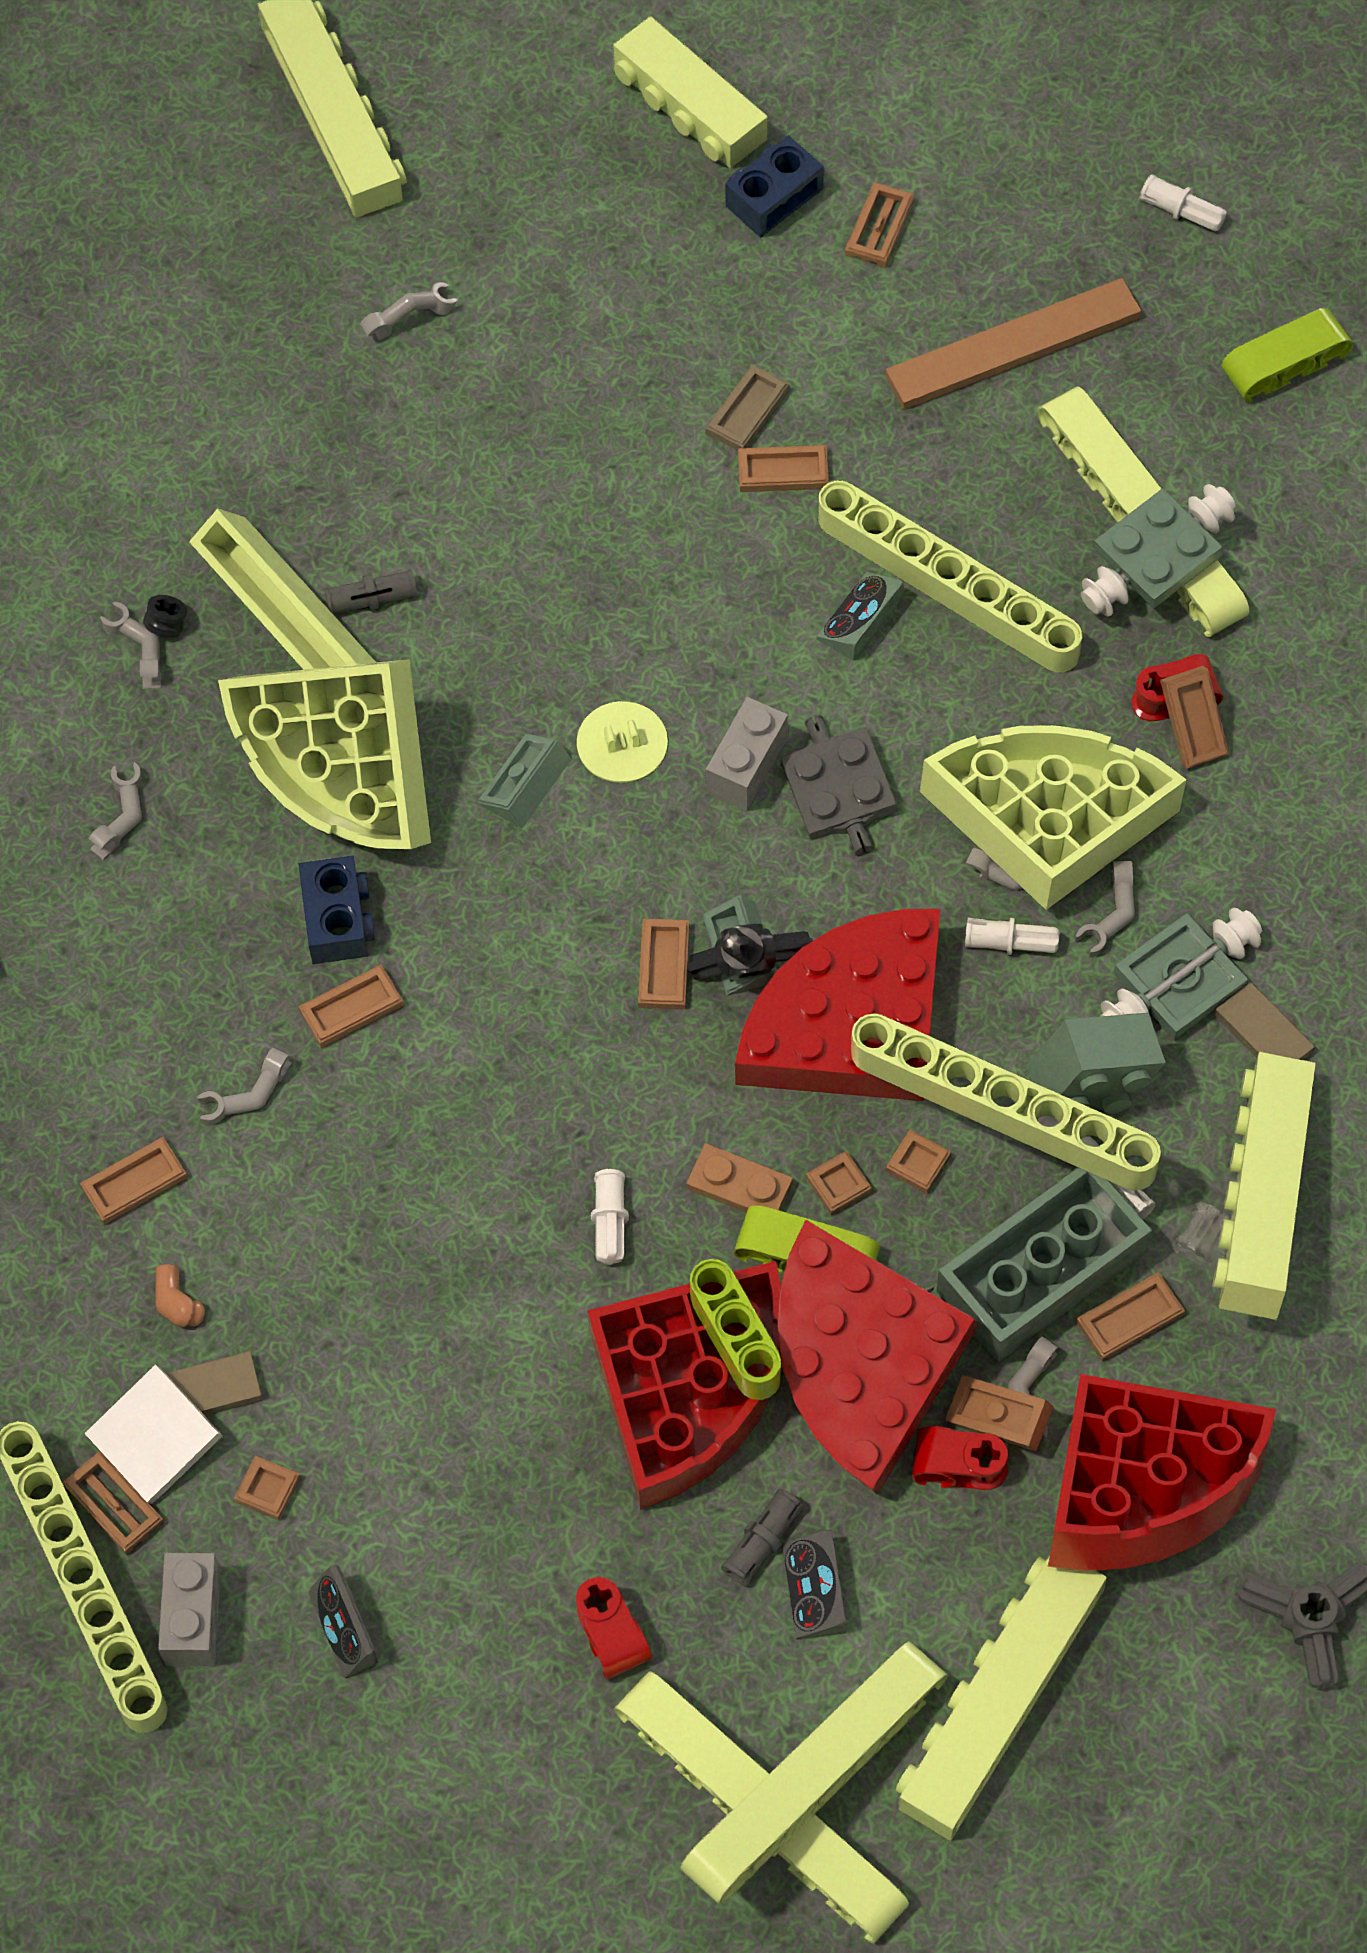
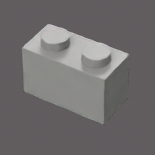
M746 697L706 768V793L748 811L788 739V714Z
M164 1553L158 1650L165 1666H215L221 1573L215 1553Z

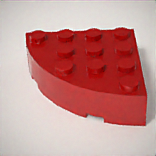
M901 909L868 915L833 928L802 947L776 971L752 1007L741 1033L735 1061V1085L924 1101L923 1097L858 1068L852 1060L851 1041L854 1024L859 1018L867 1014L883 1015L930 1036L940 909ZM875 1038L862 1042L863 1045L869 1048H879L884 1045L882 1041ZM916 1057L907 1060L906 1064L914 1068H920L927 1065V1062Z
M805 1220L789 1253L779 1291L777 1332L782 1367L794 1402L815 1438L848 1474L872 1492L878 1494L976 1332L978 1325L971 1316L808 1220Z
M776 1261L733 1272L781 1358L777 1332L781 1283ZM709 1282L704 1284L700 1290L708 1295H715L722 1292L724 1287L717 1282ZM690 1283L587 1310L589 1332L641 1510L678 1496L716 1471L740 1448L759 1422L769 1398L762 1400L751 1399L740 1391L692 1306ZM730 1323L723 1328L724 1332L731 1336L742 1335L748 1330L741 1323ZM757 1363L748 1367L746 1371L753 1377H763L769 1374L771 1369L764 1364Z
M1080 1374L1048 1567L1086 1571L1130 1568L1166 1559L1206 1539L1223 1527L1246 1502L1261 1475L1276 1409Z

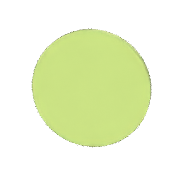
M625 701L608 703L595 709L582 722L577 734V750L584 766L597 777L616 783L637 781L651 774L663 761L668 745L667 732L661 719L647 707Z

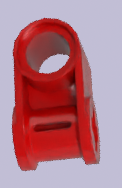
M1195 654L1178 661L1143 669L1137 677L1136 692L1131 700L1132 710L1136 716L1149 722L1170 718L1160 680L1200 666L1208 668L1218 706L1223 701L1224 696L1209 657L1205 654Z
M937 1426L920 1428L917 1431L912 1480L923 1486H926V1481L941 1483V1488L959 1487L993 1490L1006 1480L1008 1474L1007 1447L998 1436L989 1433L955 1431ZM982 1456L992 1457L989 1468L980 1467Z
M594 1577L582 1583L576 1595L577 1614L588 1637L594 1657L598 1656L604 1669L602 1673L605 1679L609 1680L653 1659L642 1630L637 1621L632 1618L614 1582L607 1578ZM598 1596L602 1602H607V1611L599 1613L596 1607H591L590 1599Z

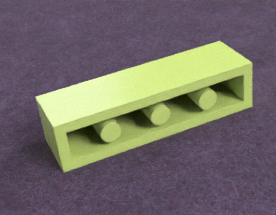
M651 16L613 44V69L618 79L627 86L633 84L642 92L646 103L653 110L659 111L662 109L668 114L675 128L682 135L688 136L691 134L701 143L704 153L711 160L716 162L720 159L731 169L768 140V116Z

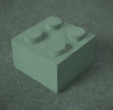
M1147 1012L1065 1019L1027 1063V1068L1033 1083L1094 1110H1104L1105 1113L1112 1114L1127 1109L1131 1105V1101L1143 1088L1152 1082L1151 1079L1166 1062L1149 1013Z

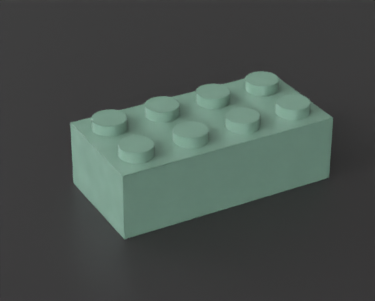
M1078 1167L938 1270L937 1293L945 1302L975 1319L978 1328L974 1336L994 1360L999 1363L1147 1253L1152 1230L1108 1180Z

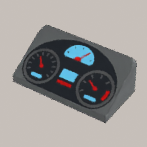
M832 1529L819 1531L782 1543L796 1640L845 1634L846 1619Z
M332 1565L315 1582L308 1593L343 1678H349L375 1667L378 1661L375 1649L340 1566Z

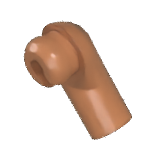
M169 1264L157 1266L155 1268V1304L159 1314L179 1327H185L186 1325L195 1327L201 1324L205 1316V1308L200 1301H192L189 1296L179 1291V1267Z

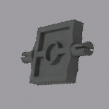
M814 715L819 731L816 730L811 716L806 719L804 724L813 743L804 749L780 756L781 764L810 840L832 833H848L856 856L863 855L859 839L862 841L866 854L870 853L874 847L870 842L865 827L878 818L898 811L896 801L867 727L841 736L830 737L823 716Z

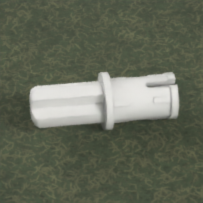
M1153 174L1148 177L1141 191V201L1166 210V212L1173 214V219L1177 221L1182 216L1213 231H1218L1226 217L1224 209L1193 196L1192 188L1187 187L1184 190L1165 182V180Z
M968 917L965 948L1006 950L1007 955H1012L1013 949L1054 953L1057 952L1059 947L1060 933L1056 927L1015 924V918H1010L1009 922Z
M604 1169L595 1174L596 1209L591 1212V1221L596 1224V1259L603 1262L604 1265H612L624 1259V1224L629 1220V1212L624 1209L625 1174L616 1169Z

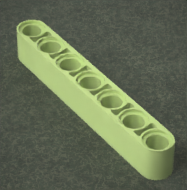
M1074 387L1038 408V417L1041 425L1050 428L1055 435L1052 439L1068 459L1072 457L1078 464L1080 469L1077 471L1093 491L1097 489L1105 499L1102 502L1117 523L1161 490L1158 483L1082 388ZM1218 560L1177 590L1181 597L1178 601L1194 621L1199 620L1207 630L1204 632L1207 637L1215 635L1249 614L1248 602L1243 592Z
M833 481L827 483L819 493L818 522L827 534L1048 670L1066 672L1077 665L1080 658L1082 631L1073 619L845 481ZM838 507V508H844V509H846V510H844V511H833V510H831V509ZM879 530L882 531V533L871 534L867 531ZM908 552H915L919 555L915 557H909L904 554ZM943 575H953V576H955L956 578H955V579H944V578H942V577H940V576H943ZM982 597H988L990 599H993L994 601L982 602L978 599ZM1025 620L1031 624L1019 625L1015 621ZM1063 643L1068 645L1069 647L1057 648L1054 647L1052 644Z
M867 1014L859 1018L854 1024L851 1055L855 1065L861 1070L1126 1189L1134 1191L1143 1190L1149 1187L1155 1180L1161 1152L1156 1139L1148 1133L883 1015ZM875 1038L882 1041L884 1045L879 1048H869L863 1045L862 1042ZM917 1057L925 1060L928 1064L920 1068H914L906 1064V1061ZM955 1077H963L968 1079L971 1084L960 1088L952 1085L949 1080ZM1005 1096L1011 1098L1015 1104L1010 1107H1001L995 1104L993 1099ZM1042 1116H1050L1058 1120L1059 1124L1053 1127H1046L1038 1123L1037 1119ZM1085 1136H1096L1104 1144L1091 1147L1083 1143L1081 1139ZM1134 1155L1141 1156L1146 1159L1148 1164L1141 1167L1132 1166L1125 1158Z
M17 1421L10 1423L0 1431V1459L125 1723L136 1732L148 1733L154 1731L162 1725L167 1715V1705L161 1689L38 1432L32 1425L26 1422ZM27 1443L33 1445L29 1454L24 1457L14 1458L10 1456L12 1450L19 1444ZM50 1485L53 1487L50 1494L43 1499L35 1500L30 1498L31 1492L37 1486ZM67 1526L73 1529L71 1535L64 1541L54 1542L49 1540L52 1532L59 1527ZM87 1568L93 1571L92 1576L85 1583L78 1585L69 1582L72 1574L79 1569ZM110 1611L113 1613V1618L107 1625L102 1627L89 1625L91 1618L97 1612ZM126 1653L134 1656L133 1662L126 1669L117 1671L110 1668V1663L117 1655ZM146 1696L155 1699L154 1705L148 1712L143 1714L130 1712L131 1705L138 1698Z
M910 1641L906 1642L692 1849L683 1861L680 1869L718 1904L724 1903L927 1703L923 1699L934 1687L939 1690L946 1681L948 1674Z
M649 1671L614 1708L615 1713L624 1723L629 1720L640 1730L637 1735L661 1756L666 1753L677 1763L675 1769L695 1787L700 1789L703 1786L715 1797L712 1802L727 1815L769 1775L760 1765L653 1672ZM815 1814L773 1854L774 1857L779 1854L790 1864L788 1870L813 1891L817 1888L829 1899L826 1904L850 1925L854 1922L867 1933L864 1938L871 1943H875L909 1906L906 1897L893 1883Z

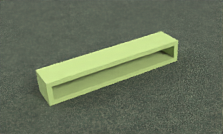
M267 0L259 3L258 9L262 30L355 218L403 201L401 185L406 184L407 181L402 165L398 159L391 160L388 154L390 152V145L386 133L382 127L375 128L372 122L374 120V113L370 101L366 95L359 96L356 90L359 87L356 74L350 63L343 64L340 58L343 56L340 42L335 32L328 34L325 28L327 20L320 2H312V0Z
M217 508L189 541L304 670L376 663L245 517Z
M1259 1052L1254 1070L1245 1069L1240 1097L1248 1098L1247 1107L1240 1105L1235 1126V1134L1243 1135L1242 1144H1234L1229 1171L1238 1173L1237 1181H1229L1224 1202V1209L1232 1211L1231 1220H1223L1218 1248L1227 1249L1226 1258H1218L1213 1279V1287L1221 1289L1220 1309L1275 1320L1278 1318L1287 1285L1316 1064L1314 1062Z
M1041 1557L1037 1558L1025 1579V1583L1030 1586L1021 1601L1013 1598L1000 1619L999 1624L1005 1628L996 1642L988 1639L979 1651L974 1661V1665L979 1670L970 1684L962 1680L948 1703V1707L953 1709V1712L944 1726L936 1722L922 1745V1749L927 1751V1754L918 1768L910 1764L902 1775L895 1790L901 1794L898 1808L900 1811L950 1841L953 1839L1104 1592L1107 1577L1096 1570L1086 1571L1048 1567L1049 1557L1047 1560Z

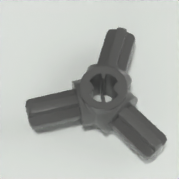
M1357 1562L1327 1585L1320 1581L1306 1587L1297 1584L1294 1591L1253 1574L1248 1575L1244 1581L1240 1592V1601L1282 1618L1281 1627L1291 1630L1294 1643L1303 1646L1311 1687L1322 1689L1338 1684L1339 1676L1332 1641L1339 1637L1337 1624L1346 1618L1345 1609L1367 1593V1566ZM1307 1606L1315 1607V1614L1320 1611L1322 1612L1318 1622L1310 1621L1309 1613L1305 1617L1303 1616Z

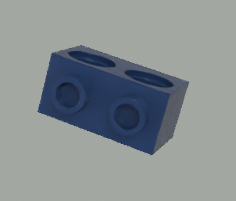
M788 135L778 144L766 147L759 158L748 167L738 169L730 176L727 183H725L726 207L761 238L824 189V166Z
M354 855L298 863L312 964L368 957L366 941L375 940L372 914H362L361 900L370 899L366 871H356ZM339 885L345 887L343 891L336 894L325 892L332 886ZM344 926L351 929L343 935L331 934V931L337 927Z

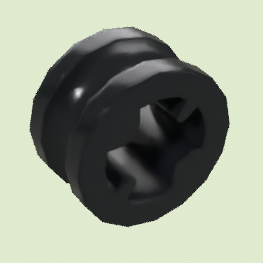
M153 596L148 600L147 612L143 620L144 626L157 636H178L183 630V620L186 619L187 607L181 600L173 596Z

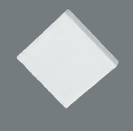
M157 1365L151 1368L85 1433L149 1504H153L223 1436Z

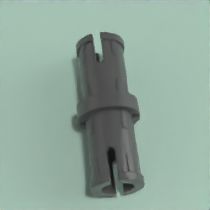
M412 569L377 578H372L370 574L363 576V581L333 588H324L328 610L333 615L369 607L370 611L378 610L380 604L418 597ZM391 588L390 590H385V591H381V592H376V593H372V594H367V595H363V596H358V597L351 598L352 596H355V595L364 594V593H371V592H375V591H378V590Z
M778 1489L755 1522L750 1521L745 1527L744 1533L746 1535L727 1561L721 1566L722 1571L726 1572V1575L742 1586H748L764 1560L767 1559L770 1553L775 1554L782 1546L781 1538L804 1509V1505L799 1503L800 1500L788 1491Z

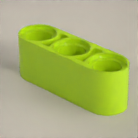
M1320 308L1235 348L1224 358L1221 366L1244 401L1250 403L1253 401L1251 399L1253 396L1262 392L1267 395L1290 384L1289 379L1300 374L1305 377L1328 366L1327 361L1338 356L1341 359L1345 358L1353 348V341L1331 310Z
M753 1205L747 1209L733 1251L734 1255L743 1262H746L747 1258L763 1262V1264L776 1261L778 1272L784 1273L789 1253L805 1220H808L876 1261L881 1247L875 1240L859 1233L769 1207Z
M718 1259L701 1261L693 1268L690 1275V1299L695 1312L740 1391L745 1396L756 1400L771 1397L778 1390L781 1380V1358L777 1348L732 1269ZM717 1282L724 1287V1290L719 1294L708 1295L702 1292L700 1288L706 1283ZM730 1323H741L748 1330L742 1335L731 1336L725 1333L723 1328ZM759 1363L768 1366L771 1372L763 1377H753L746 1370L751 1365Z

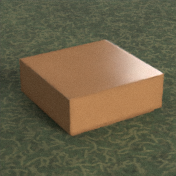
M909 1130L887 1164L885 1172L927 1194L950 1159L951 1151Z
M847 1151L806 1173L807 1181L831 1216L872 1193V1187Z
M255 1455L234 1497V1501L237 1504L280 1521L301 1478L300 1474Z

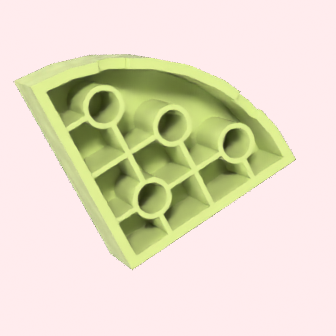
M410 659L246 675L218 680L225 715L235 739L239 738L244 751L251 760L248 764L257 778L283 806L312 827L328 834H336L344 839L354 841L356 844L382 849H413L431 843Z
M1016 726L1001 729L1000 735L983 737L978 740L975 735L963 739L926 758L923 763L920 793L1047 910L1180 811L1186 779L1157 757L1139 748H1136L1135 752L1128 748L1110 743L1111 737L1094 731L1063 726Z

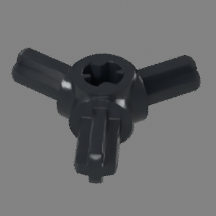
M762 924L735 926L721 932L722 937L717 940L714 948L692 954L690 962L687 963V970L698 981L724 974L732 980L758 977L771 972L775 962L788 961L802 947L813 940L806 931L772 935L769 929L763 928Z

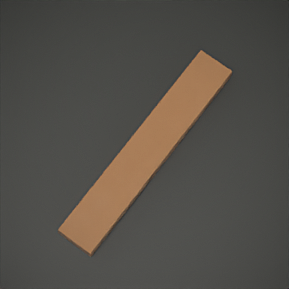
M1120 278L886 368L885 377L901 407L905 410L1141 319L1142 311L1123 278Z

